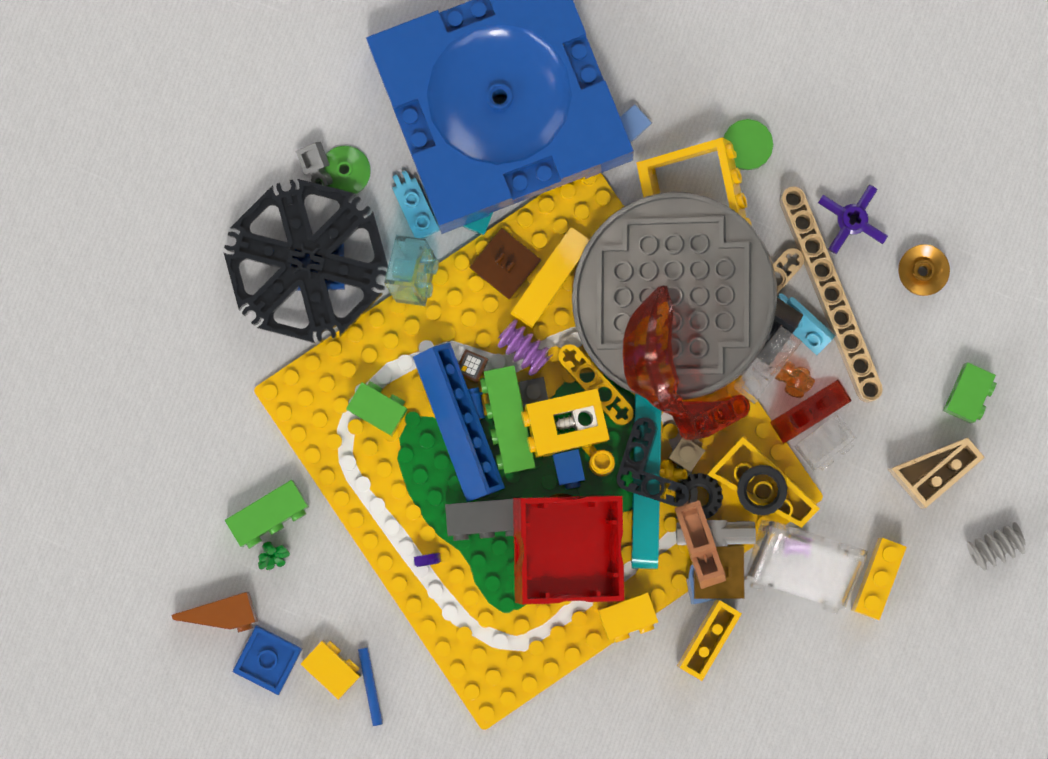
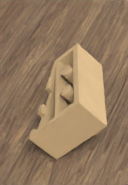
M965 438L887 470L921 509H924L985 457L969 438Z

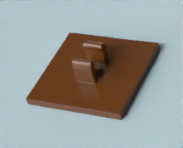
M501 228L469 268L509 300L541 262V259Z

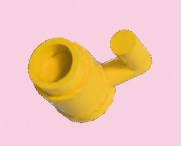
M594 445L582 447L590 457L589 467L592 473L603 477L609 475L614 470V457L609 451L597 450Z

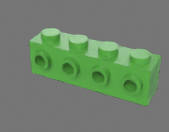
M515 366L484 371L485 378H481L480 382L483 394L488 393L490 403L485 404L488 419L493 418L495 429H490L493 445L499 444L500 454L496 455L498 470L504 469L506 475L535 469L533 453H530L527 437H529L528 429L524 427L521 412L524 410Z

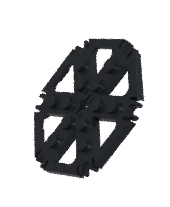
M292 179L290 180L291 189L289 191H283L281 184L277 183L276 188L279 194L276 196L272 185L230 227V229L238 230L240 233L238 235L236 232H228L229 237L236 239V244L234 246H224L227 251L234 252V254L224 253L238 309L240 311L242 307L247 304L249 305L243 309L242 314L246 316L249 312H255L256 318L251 322L254 326L258 325L261 319H264L262 324L257 327L258 329L315 343L314 333H316L318 341L322 343V333L324 331H330L332 338L336 339L337 334L333 328L337 326L339 336L341 337L383 295V293H377L373 289L385 290L384 285L377 283V278L379 276L388 277L389 274L384 270H378V268L389 270L374 212L372 211L368 217L364 218V216L370 213L371 208L367 206L364 210H358L356 206L361 201L359 196L355 197L352 203H349L351 198L356 195L355 193L297 179L299 182V190H297L296 183ZM316 195L336 200L340 205L339 210L313 235L305 207L306 197ZM269 206H276L279 208L287 242L253 234L250 226ZM363 228L368 231L374 251V259L371 262L366 263L333 254L357 229ZM306 254H309L310 259L315 263H319V265L308 264L307 268H303V263L293 257L300 259L305 258ZM251 260L280 268L254 295H250L245 291L239 269L242 261ZM325 280L359 288L363 291L364 297L348 315L343 318L337 317L334 314ZM299 287L309 324L303 329L277 323L274 319L275 311Z

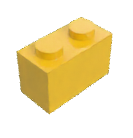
M648 593L598 610L608 639H614L615 643L630 638V632L639 630L640 634L651 631L655 629L653 624L658 623Z
M323 640L302 661L301 665L339 700L361 677L358 673L360 668L350 658L345 661L339 655L341 650L332 641L326 643Z

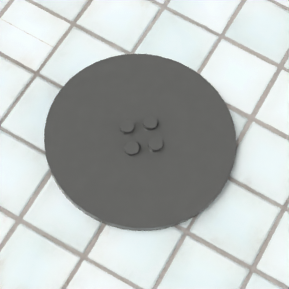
M668 192L647 196L624 206L611 215L598 228L586 245L575 272L572 291L575 326L586 352L595 365L619 386L644 397L667 401L699 398L711 394L737 379L748 369L763 349L774 322L777 306V282L774 267L767 248L758 233L742 216L728 206L712 198L687 192Z

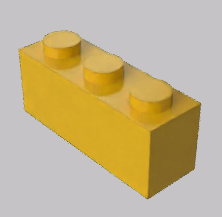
M883 537L878 538L851 611L880 620L906 551V546Z
M718 599L715 600L678 662L677 667L703 681L742 613Z

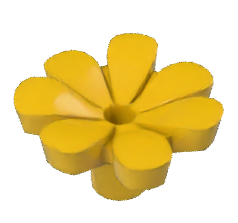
M661 461L660 477L680 483L679 480L687 478V471L677 468L673 461ZM666 483V488H669L671 484ZM668 489V492H669V493L676 492V491H673V490Z

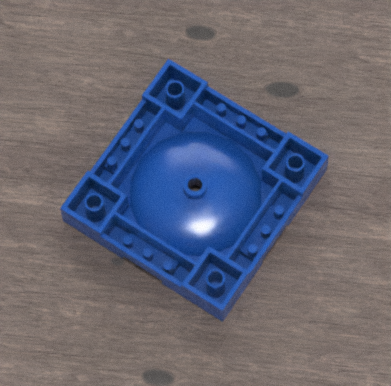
M471 0L440 13L436 10L366 37L370 52L441 234L488 217L492 212L583 177L587 179L633 161L634 150L607 83L604 81L573 0ZM498 95H503L507 98L503 104H496L493 101Z

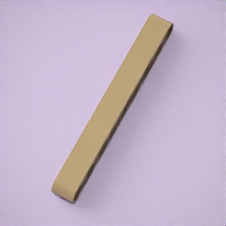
M789 187L780 197L781 209L796 246L802 253L804 266L829 328L835 335L834 340L856 395L863 402H873L881 396L883 391L882 384L806 196L799 187ZM795 194L799 199L798 205H789L786 201V195ZM799 217L805 218L808 221V228L804 230L799 229L795 223L796 219ZM807 241H813L817 244L818 251L816 253H809L805 249ZM816 265L826 267L828 272L826 277L816 275ZM831 288L836 291L837 299L835 301L826 299L824 295L826 289ZM836 312L845 314L847 318L845 325H838L835 322L834 314ZM845 336H852L856 340V347L854 349H848L844 345ZM855 360H862L865 363L866 370L864 373L855 371L853 367ZM869 383L875 387L876 392L873 397H868L864 394L863 387L865 384Z

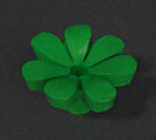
M270 541L265 542L262 545L265 553H261L258 556V567L260 570H263L265 567L266 570H272L275 564L278 567H282L286 563L283 558L289 557L290 552L283 545L274 547Z

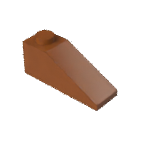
M249 592L171 615L172 619L176 621L230 630L237 628L238 633L252 629V623L258 622Z

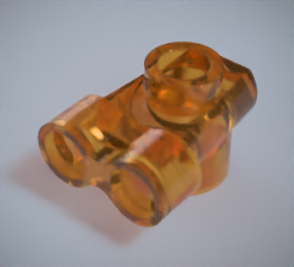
M785 358L780 364L774 366L770 374L776 380L785 382V392L795 398H802L815 383V379L810 376L808 369L796 367L794 363Z

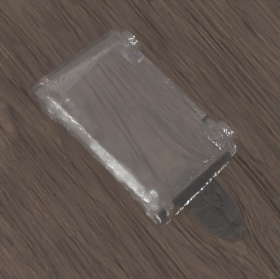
M761 520L744 580L751 582L749 587L765 591V587L774 588L819 602L824 605L823 610L838 614L839 610H845L866 561L868 551L778 522Z

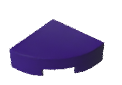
M440 553L414 557V563L417 567L442 562Z

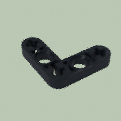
M645 417L639 418L633 424L617 474L619 487L672 506H685L691 499L690 489L686 485L645 472L658 428L653 420ZM646 422L649 423L648 427L652 429L651 433H646L643 441H649L647 446L634 442L635 437L641 439L642 432L638 429L640 425L644 426ZM634 447H641L643 449L644 457L641 461L634 462L631 459L630 452ZM632 472L633 478L642 480V475H645L641 491L637 490L640 485L630 483L627 487L623 476L629 475ZM651 480H657L661 485V490L655 495L647 491V484ZM666 483L671 484L668 489L678 491L679 488H682L685 498L679 499L677 503L674 496L666 494V499H662L666 492Z

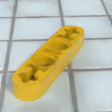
M571 344L563 346L559 350L558 360L564 369L585 391L597 388L599 390L602 387L609 388L612 392V397L607 402L601 401L603 411L615 424H628L634 415L631 405L578 347ZM565 350L568 352L574 350L576 352L574 358L578 363L581 359L586 362L579 366L575 373L571 370L575 365L570 360L567 362L563 360L565 357L563 352ZM584 368L593 370L595 375L593 381L589 383L583 382L579 376L581 370ZM616 397L620 400L616 405L620 409L625 407L628 409L626 414L628 419L626 420L623 418L618 420L615 417L617 411L613 407L610 411L606 408V406L614 402Z

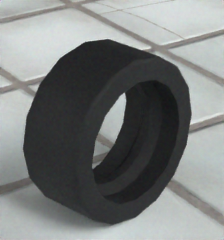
M757 465L743 473L738 482L737 494L740 503L746 510L756 515H768L782 507L787 496V485L785 478L777 469L768 465ZM760 474L772 477L778 487L775 500L764 506L753 503L746 491L750 479Z

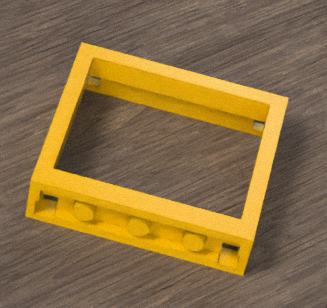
M723 137L636 162L644 198L660 193L656 168L718 151L729 208L737 212L752 226L745 212L747 200L740 189L739 183H742V176L740 170L735 165L734 158L737 157V153L734 151L733 144Z

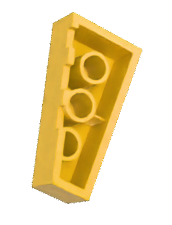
M744 436L708 472L707 475L737 491L738 482L745 471L753 466L768 465L777 469L782 474L787 485L786 500L782 507L774 513L802 528L820 509L815 502ZM760 474L750 479L746 491L751 500L764 506L775 500L778 487L772 477Z

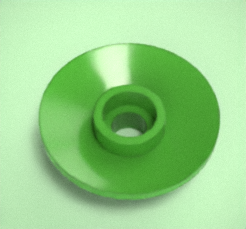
M339 146L326 154L330 165L324 169L331 175L333 184L327 185L328 187L355 194L365 188L370 179L371 169L367 157L359 149L351 146ZM343 165L349 167V172L346 174L340 173V167Z

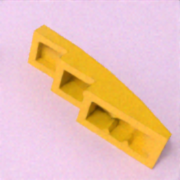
M570 227L511 314L533 328L575 268L590 239Z

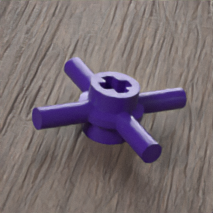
M868 185L857 204H849L844 207L822 195L818 204L838 216L837 222L840 227V231L828 248L829 251L837 254L849 235H856L864 232L881 244L886 241L888 235L868 223V214L865 210L876 194L877 188ZM852 214L856 215L858 224L855 222L851 225L849 223L850 218L847 215L850 217Z

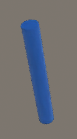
M368 647L358 649L372 725H382L383 721Z

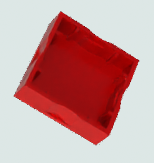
M622 496L513 498L515 603L525 605L554 604L565 601H624V563L621 555L623 535Z

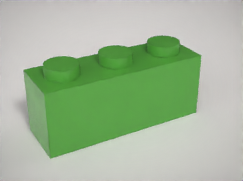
M290 480L225 519V522L240 547L247 545L250 549L262 542L260 537L269 532L273 535L284 528L282 523L289 519L295 522L307 514L305 510L309 508V505L296 483Z

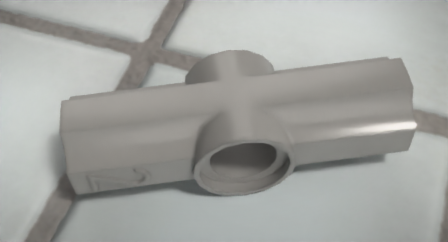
M707 520L716 546L755 544V522ZM676 523L677 545L683 546L686 543L680 524Z

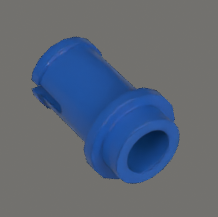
M479 387L468 389L478 418H486L481 400L483 392H480Z

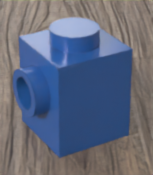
M579 449L553 454L559 486L565 485V490L581 487L580 482L585 481Z

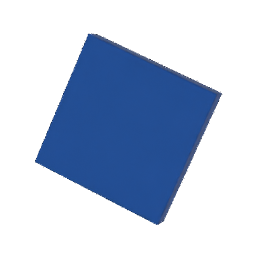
M256 625L232 672L276 695H280L303 648Z

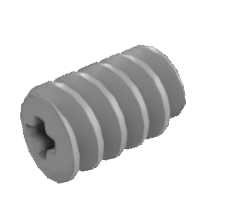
M1013 522V529L1008 525L1004 526L1003 533L1000 530H995L993 533L994 538L990 534L984 535V541L981 538H976L975 546L971 542H967L969 553L977 566L980 565L985 571L987 570L986 562L989 561L995 567L997 566V557L1002 562H1006V553L1015 558V549L1025 554V539L1016 522Z

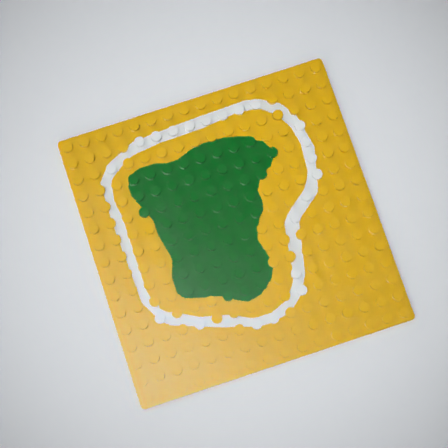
M601 173L587 179L583 177L542 193L487 230L485 235L478 236L364 313L341 337L339 336V331H337L336 339H333L332 336L328 337L322 343L257 385L254 389L255 394L479 727L483 730L490 728L614 643V639L609 640L598 610L622 601H565L554 604L525 605L515 603L514 536H505V532H495V537L480 539L479 534H469V540L454 541L453 536H448L445 504L468 502L464 496L413 356L431 347L450 342L458 364L465 349L489 359L484 371L514 365L518 382L544 377L548 399L585 391L558 360L559 350L563 346L568 344L575 345L625 398L634 412L635 393L609 379L591 360L579 338L572 307L573 282L578 263L533 328L511 314L570 227L591 239L593 234L611 215L624 207ZM501 228L541 259V262L509 300L469 268ZM515 319L518 320L515 326L516 329L522 326L526 327L523 336L532 333L533 336L530 342L533 343L540 340L538 349L541 350L548 347L546 356L552 355L547 363L532 376L528 374L531 366L525 369L521 368L523 359L517 362L513 361L515 352L510 355L505 353L508 345L502 348L498 347L500 341L498 337ZM567 350L563 352L565 354L563 360L565 362L570 360L575 365L574 368H571L574 373L579 366L586 363L583 359L579 363L575 360L576 352L574 350L572 352ZM584 368L579 374L580 379L585 383L593 381L595 377L593 370L589 368ZM741 376L727 386L699 398L679 401L662 400L661 461L668 460V457L683 436L689 438L691 435L703 443L701 448L705 452L693 470L687 473V476L697 473L708 474L744 436L813 502L817 504L822 500V493ZM463 377L468 389L479 387L480 392H482L480 380L476 383ZM369 381L383 388L381 393L388 398L393 394L405 401L403 406L408 411L393 436L346 410L361 382L368 385ZM602 387L598 390L600 401L607 402L611 399L612 392L609 388ZM488 393L481 395V400L486 418L479 420L497 465L496 455L500 454L499 444L493 445L490 429H495L493 418L488 419L485 404L490 403ZM618 397L615 398L612 404L606 406L609 411L612 407L617 411L615 417L618 420L620 418L628 419L626 415L628 409L626 407L620 409L616 405V403L620 402ZM603 411L610 440L594 444V447L597 450L609 451L613 455L615 466L609 475L600 477L592 473L589 467L590 457L582 447L572 449H579L585 481L580 482L581 487L565 490V485L559 486L553 455L536 457L535 452H532L535 469L506 475L504 469L498 470L505 488L470 501L550 497L560 493L572 496H622L623 535L621 555L624 563V600L648 593L654 611L658 613L688 592L686 579L689 578L692 561L687 546L677 545L676 523H679L675 512L676 506L660 502L658 569L631 568L633 493L619 487L617 474L634 424V415L628 424L617 425ZM571 412L553 416L555 424L559 419L571 417ZM581 412L578 415V422L583 426H588L591 423V417L589 414ZM528 426V427H527V429H528V434H529V437H531V435H530V430H529V426ZM571 427L570 430L567 428L565 431L560 429V432L557 431V435L574 432L575 428ZM634 448L630 452L632 460L634 458ZM632 472L629 475L623 476L627 487L630 483H633ZM720 481L717 483L722 488V505L715 515L706 519L727 520V522H755V544H728V546H744V553L790 522L776 513L756 515L749 512L740 503L737 491ZM699 486L694 487L690 491V502L700 500L701 506L706 505L709 500L707 490ZM666 488L662 499H666V494L676 498L675 492L669 493L668 488ZM434 553H440L442 562L421 567L415 566L414 557Z

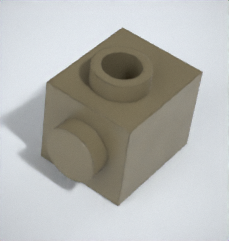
M691 435L689 438L683 436L668 457V460L673 461L678 467L690 473L705 452L701 448L703 443Z

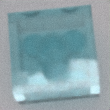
M400 235L395 237L384 284L398 303L426 306L427 298H430L432 295L433 284L431 281L433 274H436L438 271L439 262L426 239Z

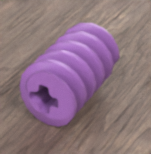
M515 319L498 337V339L500 338L498 347L502 348L508 345L505 353L510 355L515 352L513 361L517 362L523 359L521 368L525 369L531 366L528 374L532 376L547 363L552 355L546 356L548 347L541 350L538 349L540 340L533 343L530 342L533 336L532 333L523 336L526 327L522 326L516 329L515 326L518 320Z

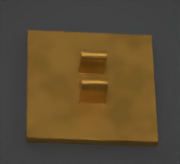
M716 546L726 581L701 589L694 570V599H745L744 546Z

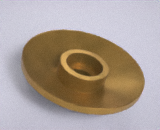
M917 245L910 248L902 256L898 266V274L901 283L908 291L919 296H929L939 292L946 285L950 276V265L947 257L938 248L931 245ZM919 267L926 268V276H921L918 273Z

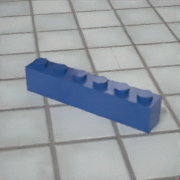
M451 343L431 347L413 356L466 501L470 502L504 489L503 481Z

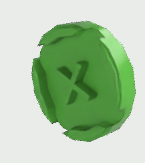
M751 119L737 121L724 134L723 138L733 144L734 151L737 153V157L734 158L735 165L740 170L758 169L767 162L772 154L774 145L772 134L759 121Z

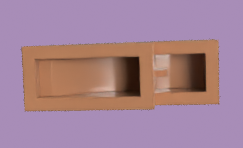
M700 500L675 508L700 588L703 589L726 581Z

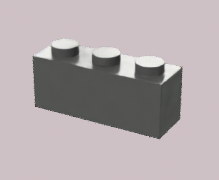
M513 499L445 504L448 536H453L454 541L469 540V534H479L480 539L495 537V532H505V536H514Z

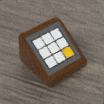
M465 349L459 362L463 377L478 383L489 359Z

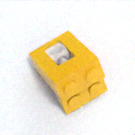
M598 388L526 404L524 406L525 411L521 412L524 427L529 426L531 437H527L530 453L535 452L536 457H547L558 452L610 440ZM571 412V417L559 419L555 424L553 416ZM585 412L591 417L590 425L583 426L578 422L579 413ZM571 427L575 428L574 432L557 435V431L560 432V429L565 431L567 428L569 430Z

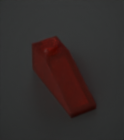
M838 379L775 418L770 424L784 444L852 400Z

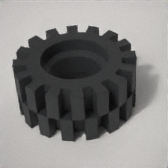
M691 474L680 483L686 485L690 491L698 486L707 490L709 500L706 505L702 506L706 519L717 513L722 505V488L716 479L707 474ZM679 488V490L675 492V502L677 503L679 499L685 498V494L682 493V488Z

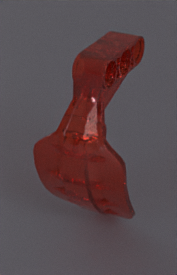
M664 285L659 286L635 310L627 324L623 338L625 377L632 391L646 398L657 409L673 416L683 439L690 441L706 438L747 416L750 411V403L747 397L741 394L720 398L717 401H682L681 396L676 394L679 378L673 362L671 344L673 302L670 298L668 287Z

